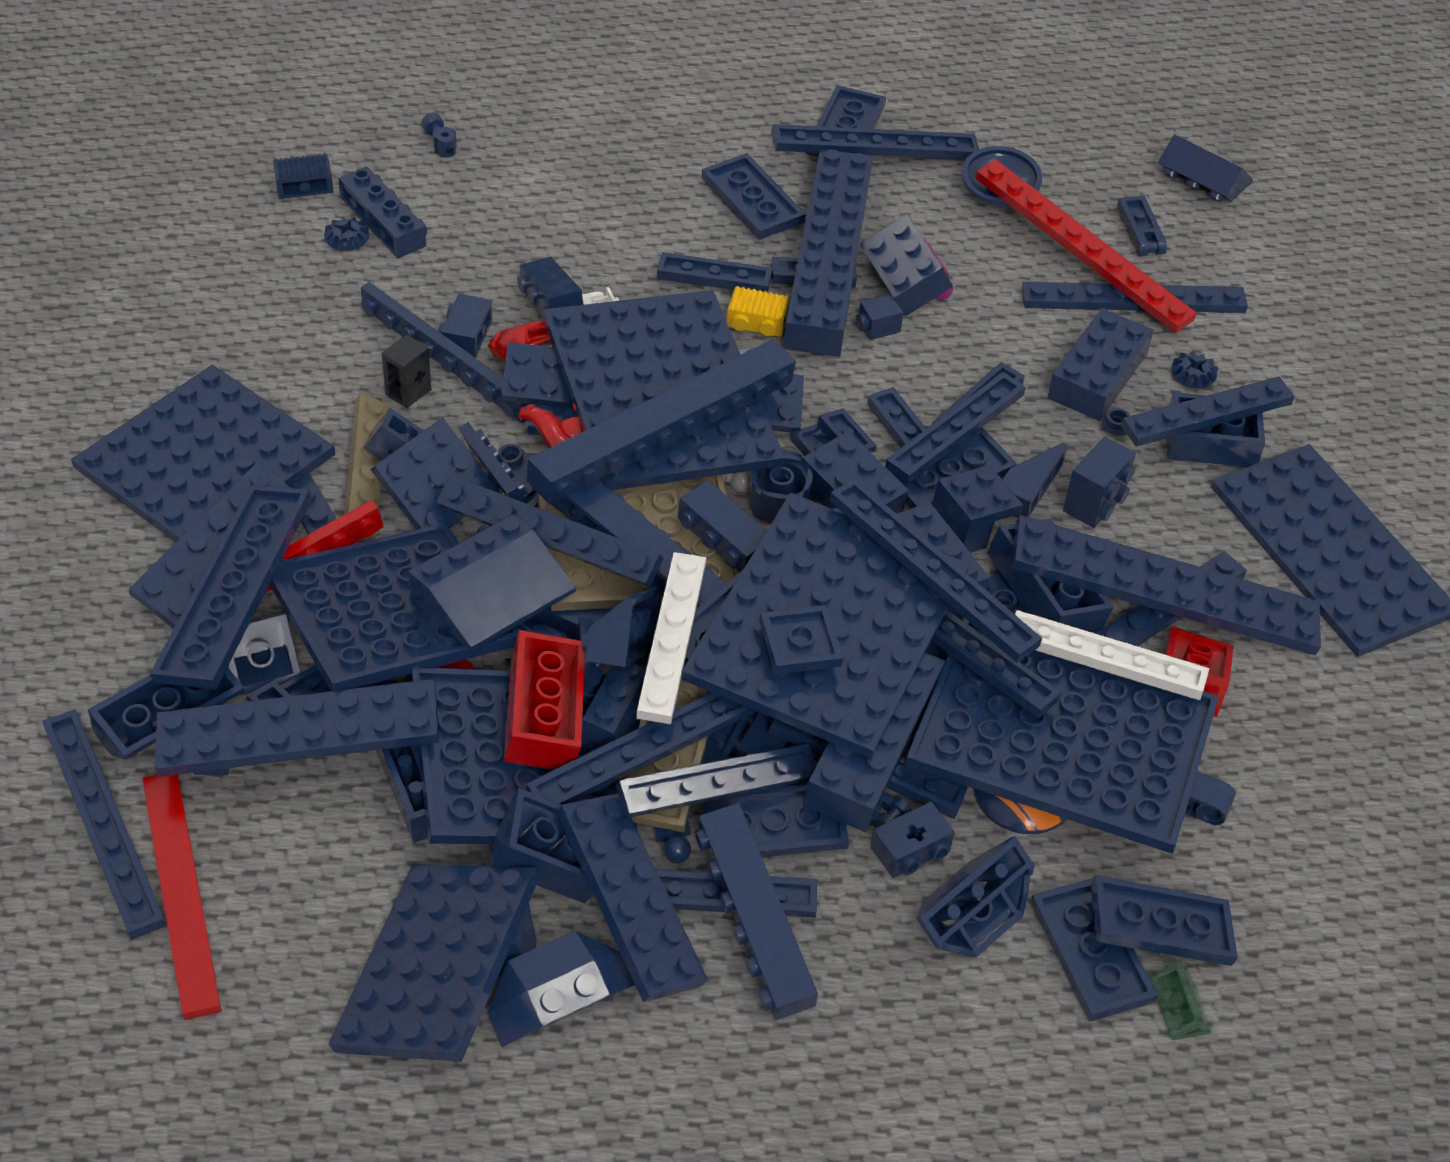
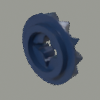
M342 217V220H332L331 225L325 226L324 238L326 243L334 249L343 251L360 248L368 241L369 228L365 226L364 221H357L355 217L351 219Z
M1192 351L1189 355L1181 353L1179 358H1174L1171 371L1174 378L1181 384L1192 388H1205L1216 381L1218 367L1214 365V359H1206L1204 354L1199 356Z

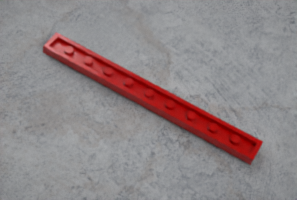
M995 159L977 170L976 180L1175 334L1195 320L1197 313L998 160Z

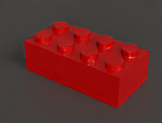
M519 630L511 655L504 749L505 762L557 769L577 759L581 748L585 663L582 641Z

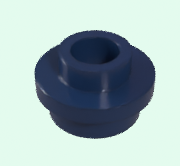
M1112 408L1103 416L1102 426L1111 434H1126L1121 426L1123 418L1130 415L1124 409Z

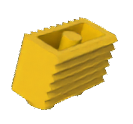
M736 286L727 310V324L738 331L747 330L762 333L765 336L783 337L791 298L788 295L784 296L782 294L779 296L777 293H767L766 291L762 292L761 290L756 291L755 289L751 290L750 288L745 289L744 287Z

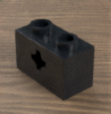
M406 334L381 353L386 396L408 409L432 390L429 348L424 343Z

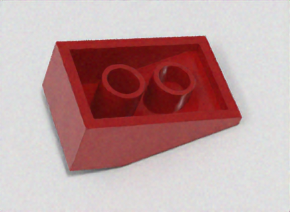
M1172 626L1164 655L1209 668L1203 691L1219 696L1213 715L1217 717L1230 683L1234 646Z

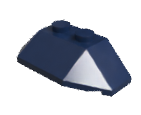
M1016 836L1010 837L969 861L924 899L916 919L937 949L976 958L1023 917L1029 892L1030 876L1033 875L1035 865Z
M573 931L508 960L488 1008L487 1015L501 1046L504 1047L633 987L635 984L619 951L577 931Z

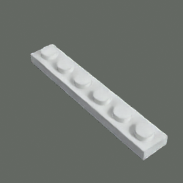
M673 553L638 704L637 719L671 724L705 572L706 557Z
M1017 610L1015 613L1018 618L1042 637L1040 647L1036 651L1190 698L1201 699L1209 672L1207 667Z

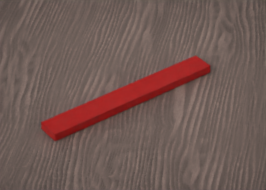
M178 774L161 777L157 775L143 777L142 781L183 1018L185 1021L219 1013L222 1010Z

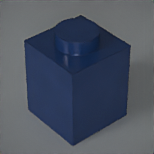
M891 294L860 302L859 314L856 316V323L858 329L864 331L869 340H874L900 333L903 311Z

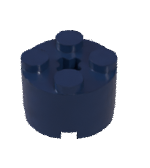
M783 453L785 457L783 466L751 471L749 504L754 517L773 522L790 493L810 500L813 475L810 468L807 469L802 465L800 458Z

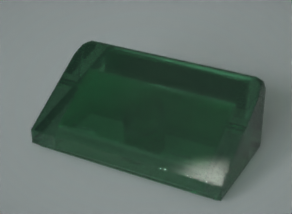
M1182 962L1149 975L1150 981L1158 994L1157 1000L1172 1040L1213 1033L1191 974Z

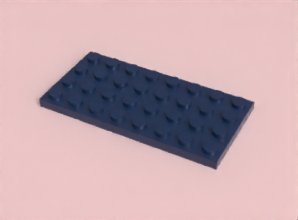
M1310 444L1212 480L1211 488L1299 591L1305 597L1319 601L1320 615L1356 657L1450 619V597Z

